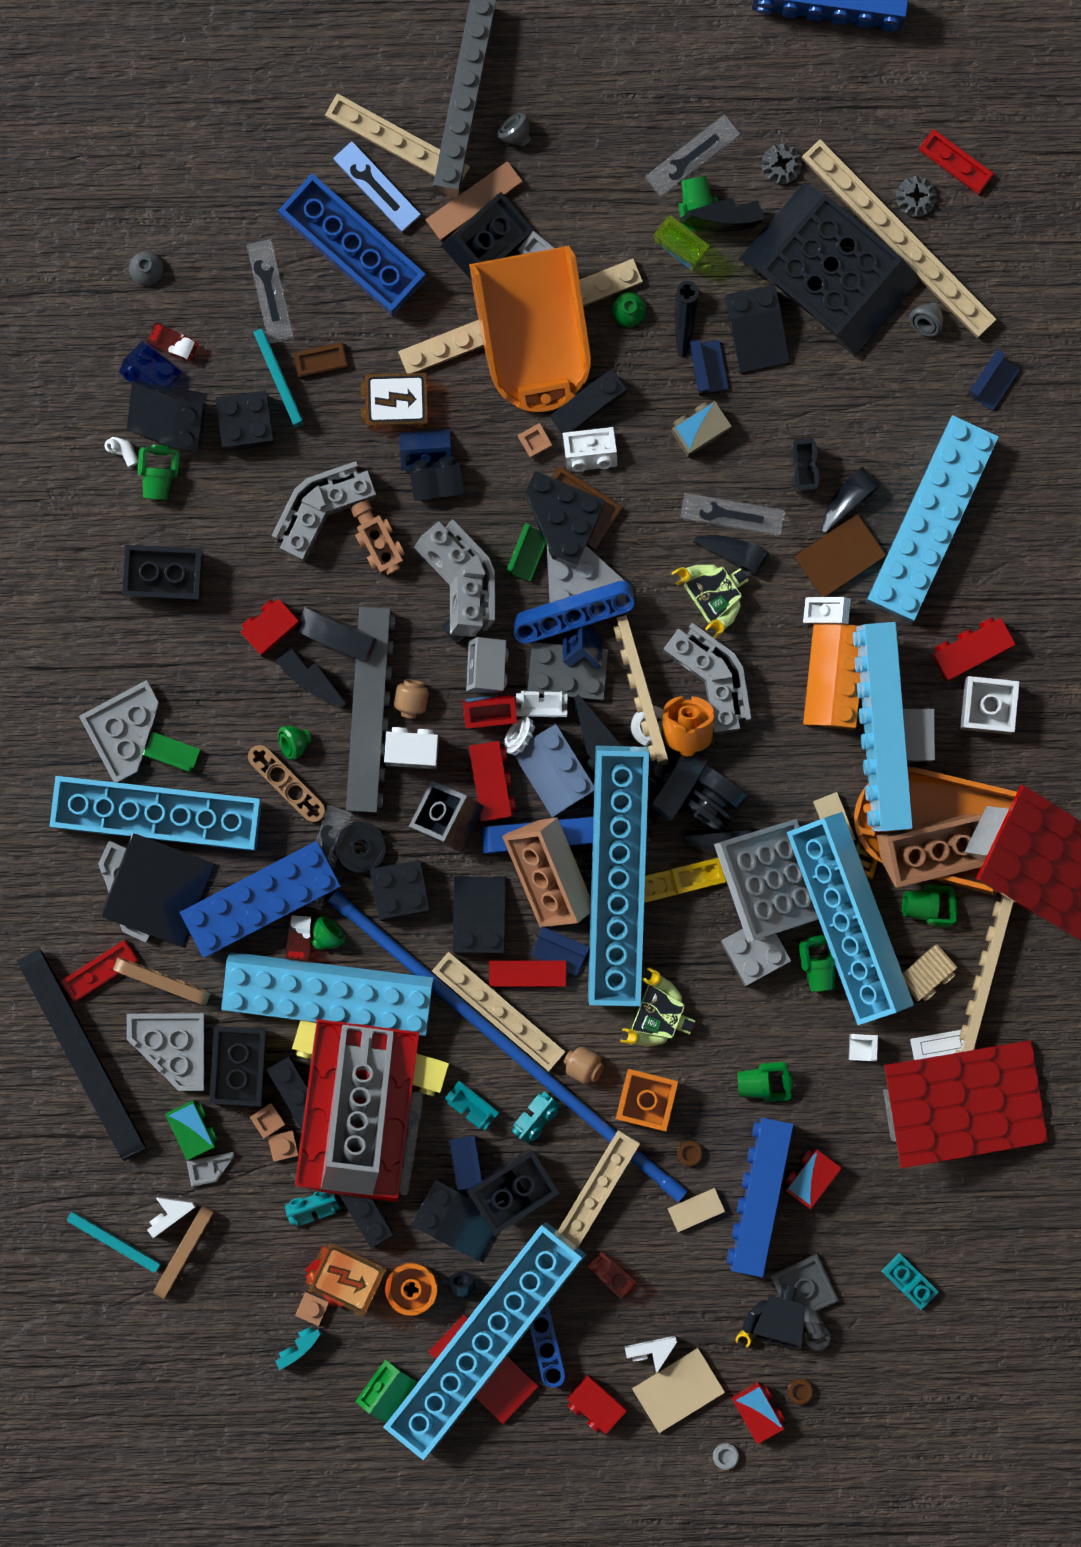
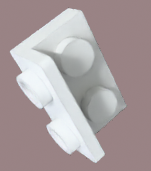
M613 427L563 433L567 471L583 472L585 470L608 469L617 466V451Z

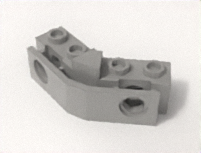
M355 461L306 478L294 489L272 534L273 540L278 542L280 539L283 541L280 546L281 552L305 563L328 515L349 509L364 500L372 501L377 499L368 471L358 474L357 471L359 469ZM352 474H354L355 478L343 481L335 485H333L332 481L346 478ZM328 481L329 484L321 487L316 486L302 499L298 512L294 511L299 498L312 486ZM292 517H296L297 519L289 536H285L284 534L291 523Z
M453 519L446 528L438 521L420 537L414 548L450 585V635L475 637L481 628L483 631H487L495 621V571L489 557ZM457 535L461 537V541L458 540Z
M691 623L688 628V634L678 629L664 647L663 653L705 683L708 703L713 707V735L739 731V720L744 719L745 722H750L751 720L743 666L735 653L695 624ZM693 636L697 641L710 649L707 652L689 640V638ZM714 649L726 657L737 673L739 688L733 689L732 674L723 659L718 658L712 653ZM733 694H737L741 715H735Z

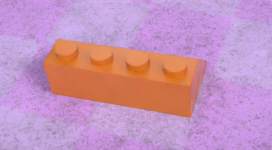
M813 624L803 725L854 730L856 728L859 703L857 683H861L860 672L857 673L855 669V657H858V647H854L853 632H856L857 625Z

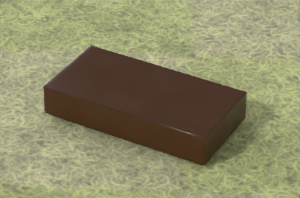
M343 342L293 352L299 378L348 368Z

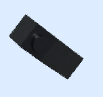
M611 369L549 417L563 436V433L573 432L625 396L627 389L613 369Z

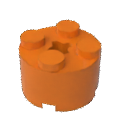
M683 696L668 701L663 712L661 733L663 743L676 751H680L684 756H693L695 752L707 748L713 738V707L704 699L693 696L691 700H683Z
M407 1262L396 1267L389 1275L385 1286L386 1297L390 1305L397 1312L408 1316L418 1315L428 1310L434 1303L438 1291V1284L434 1273L427 1266L417 1262ZM410 1282H414L415 1287L419 1288V1292L416 1291L413 1295H408L405 1285L408 1286Z

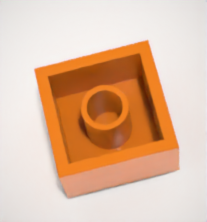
M627 1069L615 1119L666 1131L678 1081Z

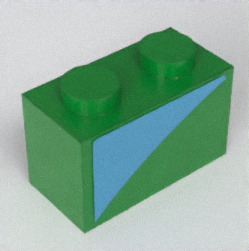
M192 1100L165 1113L186 1160H190L217 1147L215 1141L218 1140L212 1126L207 1127L203 1119L207 1117V1114L201 1103L196 1104L195 1100Z

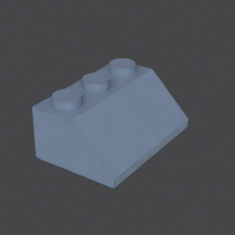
M556 724L529 740V745L525 746L524 751L519 752L515 756L552 818L594 793L593 783Z

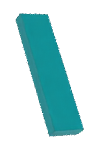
M262 329L254 331V336L294 428L302 426V418Z
M75 1211L71 1212L67 1218V1222L153 1273L157 1272L162 1265L158 1260Z

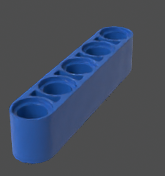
M617 581L520 612L514 618L515 638L521 643H531L626 613L634 606L633 587L626 581ZM620 595H626V596H627V597L624 598V599L617 598V597L620 596ZM595 603H602L603 605H601V606H594L593 604H595ZM572 610L579 611V612L576 613V614H570V613H569V612L572 611ZM547 618H553V619H555V620L550 621V622L545 621V619H547ZM530 626L529 629H522L520 627Z
M594 817L559 820L569 846L593 844ZM530 823L481 828L483 854L508 852L502 836Z
M547 1305L538 1318H545L549 1323L548 1328L540 1332L534 1328L533 1323L530 1331L542 1380L546 1386L556 1388L564 1382L565 1372L549 1305ZM550 1343L554 1346L555 1351L552 1356L545 1357L540 1353L542 1344ZM551 1368L558 1369L561 1373L560 1379L556 1382H550L546 1378V1372Z

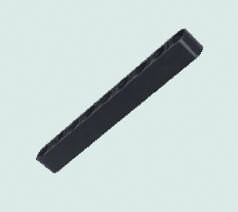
M39 948L17 960L24 977L121 1159L125 1162L147 1150L139 1131L43 951Z

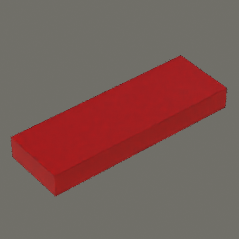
M935 129L931 131L918 148L920 153L977 195L980 194L994 175L993 172Z
M123 940L60 981L73 1003L120 974L113 970L117 957L135 963L139 962L126 940Z
M489 960V986L566 987V960Z

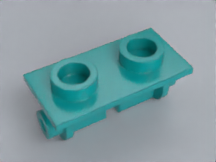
M458 1081L445 1097L448 1105L452 1106L460 1114L464 1111L469 1113L466 1119L478 1129L482 1128L484 1131L499 1113L461 1081Z
M543 1092L541 1095L538 1094L528 1106L534 1112L532 1117L523 1112L513 1124L512 1132L529 1145L531 1141L536 1140L540 1136L543 1126L557 1115L558 1108L561 1105L546 1092Z
M315 1192L312 1196L293 1199L289 1204L285 1205L286 1216L289 1219L290 1225H296L297 1227L314 1221L311 1212L316 1211L320 1219L335 1214L336 1210L340 1209L335 1194Z

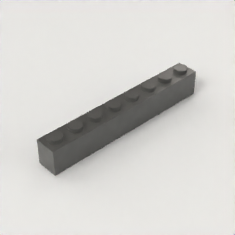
M470 0L433 184V194L459 198L496 11V0Z
M359 607L358 629L377 639L368 662L356 658L346 811L378 814V808H383L384 793H379V784L385 781V768L381 767V757L385 756V742H382L383 732L388 731L389 717L384 716L385 706L389 707L390 691H386V681H391L392 666H387L388 656H393L394 641L389 640L390 630L394 631L395 615H391V610L388 608Z

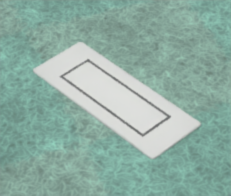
M961 1030L911 1039L914 1060L955 1053L956 1049L961 1050L963 1040H959Z

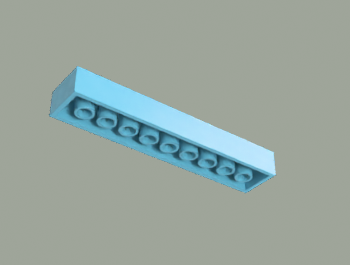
M596 746L588 980L589 1005L641 1006L649 770L648 747Z
M547 1222L542 1224L383 1428L422 1460L429 1457L582 1262L586 1254Z

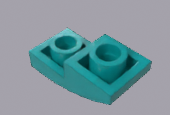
M900 1253L881 1271L920 1310L938 1293Z
M311 1326L298 1332L300 1337L295 1339L298 1349L294 1350L292 1346L279 1352L280 1358L275 1360L279 1370L295 1362L311 1348L322 1333L320 1328L314 1330Z

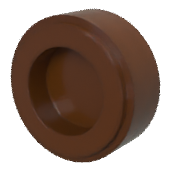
M688 1140L679 1145L677 1158L683 1165L694 1166L702 1159V1148L697 1142Z
M797 1378L789 1383L787 1395L793 1403L804 1405L812 1399L813 1388L807 1380Z

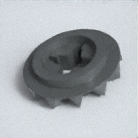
M785 143L773 145L763 155L761 162L762 171L767 179L773 183H790L798 177L801 171V155L798 154L794 147L788 146ZM778 154L783 160H790L786 164V173L781 167H773L778 162Z
M918 176L906 178L899 185L896 192V201L899 208L909 216H924L933 209L936 203L937 195L934 185L927 178ZM916 187L919 190V194L924 196L920 198L918 206H916L914 198L909 196L914 193Z

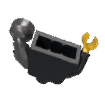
M783 1285L780 1298L769 1295L768 1300L760 1301L748 1312L742 1326V1331L739 1332L735 1341L738 1343L740 1337L744 1336L748 1339L746 1347H749L753 1338L800 1350L803 1326H805L804 1341L807 1348L814 1352H821L829 1345L830 1333L824 1326H821L823 1322L816 1311L802 1303L795 1302L798 1289L793 1286Z

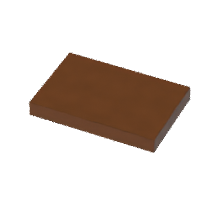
M559 466L552 478L605 500L586 544L593 550H596L623 507Z
M856 514L795 555L794 558L819 595L826 597L883 559L886 555L859 515Z

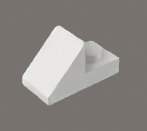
M806 597L803 623L848 624L851 599L846 597Z
M156 1197L168 1215L164 1216L161 1213L151 1220L150 1224L152 1227L147 1231L155 1238L197 1207L196 1204L190 1201Z
M671 1336L624 1347L626 1357H632L633 1361L648 1359L647 1354L652 1353L657 1373L677 1342L676 1337Z

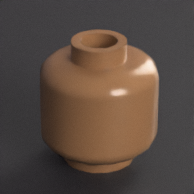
M405 679L404 683L399 684L396 688L394 707L401 711V716L416 718V714H422L427 709L429 691L424 687L423 682Z
M578 1047L575 1051L570 1050L564 1059L566 1074L584 1085L596 1082L603 1071L604 1065L601 1063L600 1055L585 1047Z

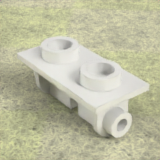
M521 691V693H516V716L567 717V694H562V691L544 692V698H539V692Z

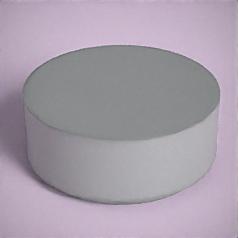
M722 1443L714 1449L713 1461L720 1469L729 1470L738 1463L739 1454L732 1444Z

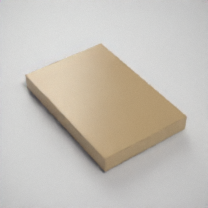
M698 1348L632 1388L659 1433L725 1393Z

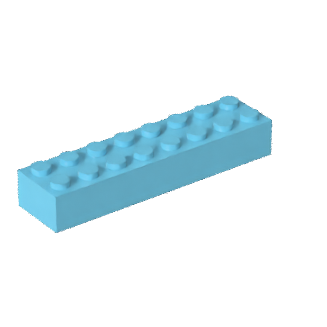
M952 415L865 603L912 624L999 436Z
M896 622L864 624L857 626L856 632H853L854 647H858V657H855V669L857 673L860 672L861 682L857 683L858 698H862L863 707L859 709V720L861 724H864L865 734L861 735V745L863 750L866 749L867 760H863L864 774L868 775L869 785L865 786L866 800L870 801L871 811L867 812L868 825L872 826L873 831L912 829Z
M56 776L50 827L53 829L131 837L133 832L151 840L256 851L262 800L258 798Z
M843 812L787 832L832 957L835 959V965L857 1025L913 1006V1001Z
M230 952L226 961L221 1010L316 1022L317 1019L414 1031L419 1032V1035L426 1036L433 978Z

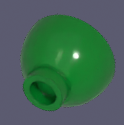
M631 292L619 295L611 307L612 317L615 322L626 328L639 325L644 320L647 311L644 300L639 295Z
M282 726L278 731V742L283 754L288 759L295 760L304 753L307 744L311 743V736L307 729L301 730L295 726Z
M321 916L314 924L311 943L319 951H322L324 948L333 949L345 943V935L333 920Z

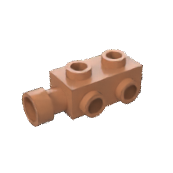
M364 500L350 508L354 518H358L361 524L357 527L359 533L355 534V537L361 548L367 547L370 556L366 558L373 571L378 569L380 574L386 572L387 575H390L401 569L399 565L403 563L401 557L405 553L398 541L393 543L389 535L393 533V530L388 520L382 521L380 516L374 518L371 512L372 506L368 500ZM372 531L379 532L378 539H371L370 533ZM385 553L391 555V559L388 562H384L381 559Z

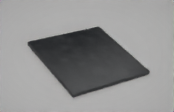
M132 832L100 917L182 947L188 933V928L179 912L200 902L214 863Z

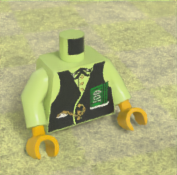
M694 565L688 568H678L672 572V575L678 574L681 578L680 581L676 582V585L679 586L685 582L684 587L709 624L705 630L713 628L716 631L713 638L716 639L724 629L734 622L740 610L741 604L739 600L742 596L737 588L748 582L747 576L741 568L730 575L727 574L723 567L717 568L715 565Z
M647 968L652 973L650 979L647 980L642 977V981L647 983L648 986L632 1028L622 1029V1031L628 1032V1039H620L621 1043L650 1047L664 1044L668 1038L672 1039L676 1029L690 1034L695 1020L681 1015L685 1006L682 1003V995L672 982L662 977L659 972L652 968Z

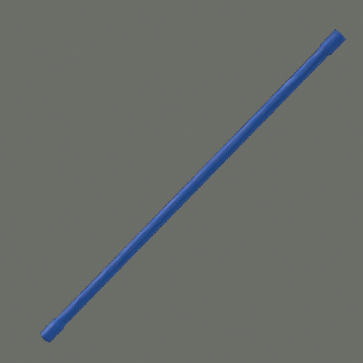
M338 890L328 900L329 904L343 916L348 917L414 975L432 977V990L611 1143L617 1131L361 913ZM638 1149L635 1151L631 1161L659 1184L660 1188L676 1202H679L687 1193V1190L671 1176L664 1173Z

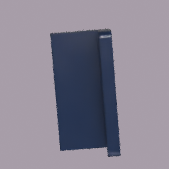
M700 340L690 341L689 347L698 395L727 390L728 383L720 341L714 340L701 343Z
M999 349L996 350L967 394L991 411L994 410L1020 371L1017 366L1004 358L1006 354Z
M449 429L399 433L402 471H408L409 466L414 465V462L419 460H428L429 463H435L442 457L451 456Z
M589 624L563 632L562 661L568 667L583 657H586L596 668L602 666V637Z
M542 926L531 956L539 960H566V972L577 975L589 947Z
M475 1135L450 1139L457 1190L470 1189L482 1181Z

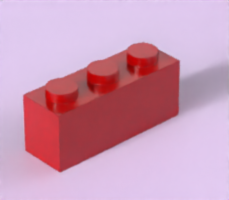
M991 617L980 623L981 628L972 633L971 629H968L957 635L958 641L952 644L945 641L935 647L936 652L931 657L945 683L1016 645L1002 618L995 621Z
M499 741L470 745L469 751L478 803L484 806L480 814L481 822L512 818L511 812L516 811L514 796L508 797L507 787L512 785L509 771L504 772L503 762L507 761L505 746L500 747Z

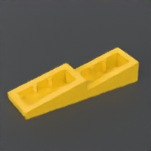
M719 858L645 876L644 903L725 883L726 879Z

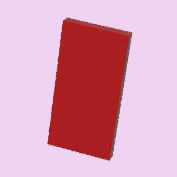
M464 1314L428 1351L435 1359L443 1352L468 1320V1317ZM507 1356L475 1398L503 1424L533 1393L538 1385Z

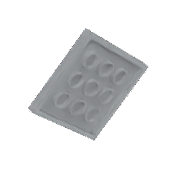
M797 819L714 844L747 942L818 920L787 832L799 828Z

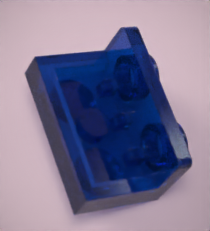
M142 341L124 358L119 373L129 382L134 380L170 387L180 377L182 371Z

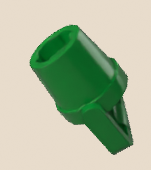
M706 176L681 181L683 202L679 203L680 217H683L688 210L718 202L716 196L712 197ZM682 224V228L685 231H707Z
M152 445L151 447H142L139 450L138 475L142 476L143 498L168 500L172 478H177L179 451L169 449L165 445ZM147 453L162 456L172 454L171 469L146 467Z
M927 885L925 890L905 891L902 898L903 916L925 920L929 926L952 927L956 922V915L958 914L954 889L950 886ZM939 893H946L948 896L947 911L949 919H937L939 913Z
M824 935L810 937L809 940L802 941L799 945L801 966L806 971L810 991H826L836 988V965L829 946V957L812 959L809 957L808 946L825 945L827 941Z
M786 1062L762 1063L759 1065V1068L738 1072L740 1097L763 1098L765 1102L787 1101L791 1098V1089L794 1087L792 1073L789 1072ZM770 1071H783V1088L786 1092L771 1093Z

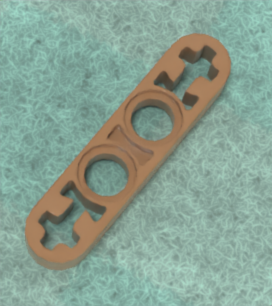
M257 745L250 749L248 753L250 764L306 820L315 823L323 819L325 807L322 802L268 748ZM258 751L261 753L265 751L264 758L269 763L274 759L276 763L270 765L266 773H264L262 769L266 766L260 761L257 763L253 761L256 758L254 752ZM274 768L284 770L285 778L281 782H274L271 779L270 774ZM292 786L302 788L303 795L299 800H292L289 797L288 792ZM308 795L312 797L308 802L313 807L316 805L320 806L318 809L320 815L318 817L314 815L309 817L307 815L309 809L305 805L302 806V809L298 807L299 804L305 801Z
M117 957L113 970L202 1005H207L211 995L209 991L121 957Z
M205 1206L201 1207L156 1285L153 1294L162 1299L166 1298L213 1216L214 1211Z

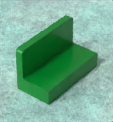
M525 523L508 565L507 573L531 582L546 541L544 536L541 535L540 530L530 527L528 523Z
M152 732L147 748L143 750L142 755L192 774L201 750Z
M385 1359L355 1402L370 1415L387 1423L417 1385V1382Z

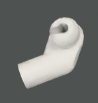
M112 437L105 442L106 451L122 455L128 467L138 464L137 455L130 441Z

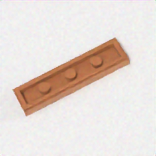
M507 161L459 195L458 199H453L425 220L438 239L442 241L465 224L498 193L502 192L504 196L521 185L522 180Z

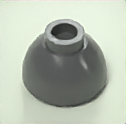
M517 113L508 118L500 126L498 137L507 144H517L519 147L527 145L531 140V136L529 135L530 122L526 114Z
M142 251L131 259L129 274L135 283L141 286H151L162 278L164 264L157 254L151 251Z
M931 302L920 305L909 316L912 327L924 336H937L943 328L942 309L937 303Z

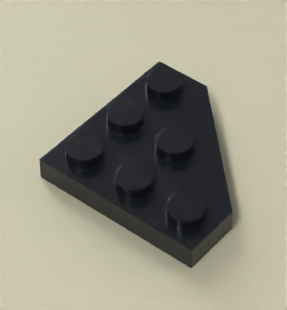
M535 471L525 492L526 501L534 513V519L541 535L545 538L552 559L576 569L605 500Z

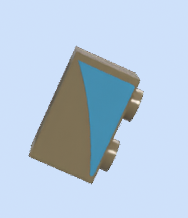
M707 401L694 409L696 411L695 414L689 418L684 415L673 423L675 426L671 432L687 457L730 431L731 425L715 401L710 404Z

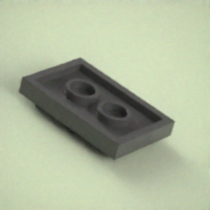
M532 642L528 691L539 692V695H544V692L562 691V694H567L569 698H575L579 694L582 699L603 701L608 649H602V666L596 668L586 657L568 667L562 661L563 645Z

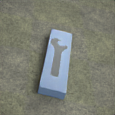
M352 141L333 158L402 233L421 216Z

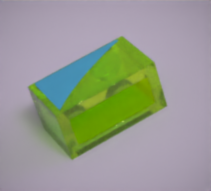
M670 215L653 236V241L692 271L707 254L710 246Z

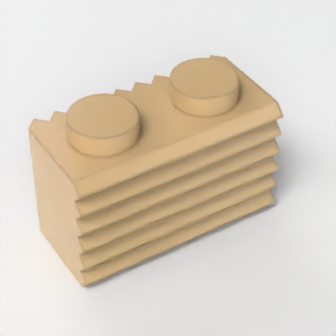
M936 944L902 974L911 996L916 1001L921 999L927 1001L936 993L934 987L940 982L945 985L955 976L953 971L957 967Z

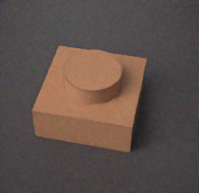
M540 423L518 435L529 458L552 447Z
M272 1103L250 1116L263 1139L286 1125Z
M293 1131L268 1136L273 1162L299 1156Z
M305 1292L295 1316L319 1326L329 1302Z

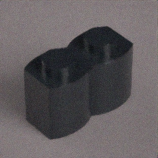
M813 438L795 439L791 447L790 458L795 468L792 483L796 494L815 493L819 485L820 476L815 464L818 451Z
M446 456L440 458L435 463H429L428 460H419L414 462V465L409 466L414 501L464 494L460 459Z

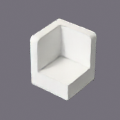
M850 1034L849 1060L877 1061L878 1035Z

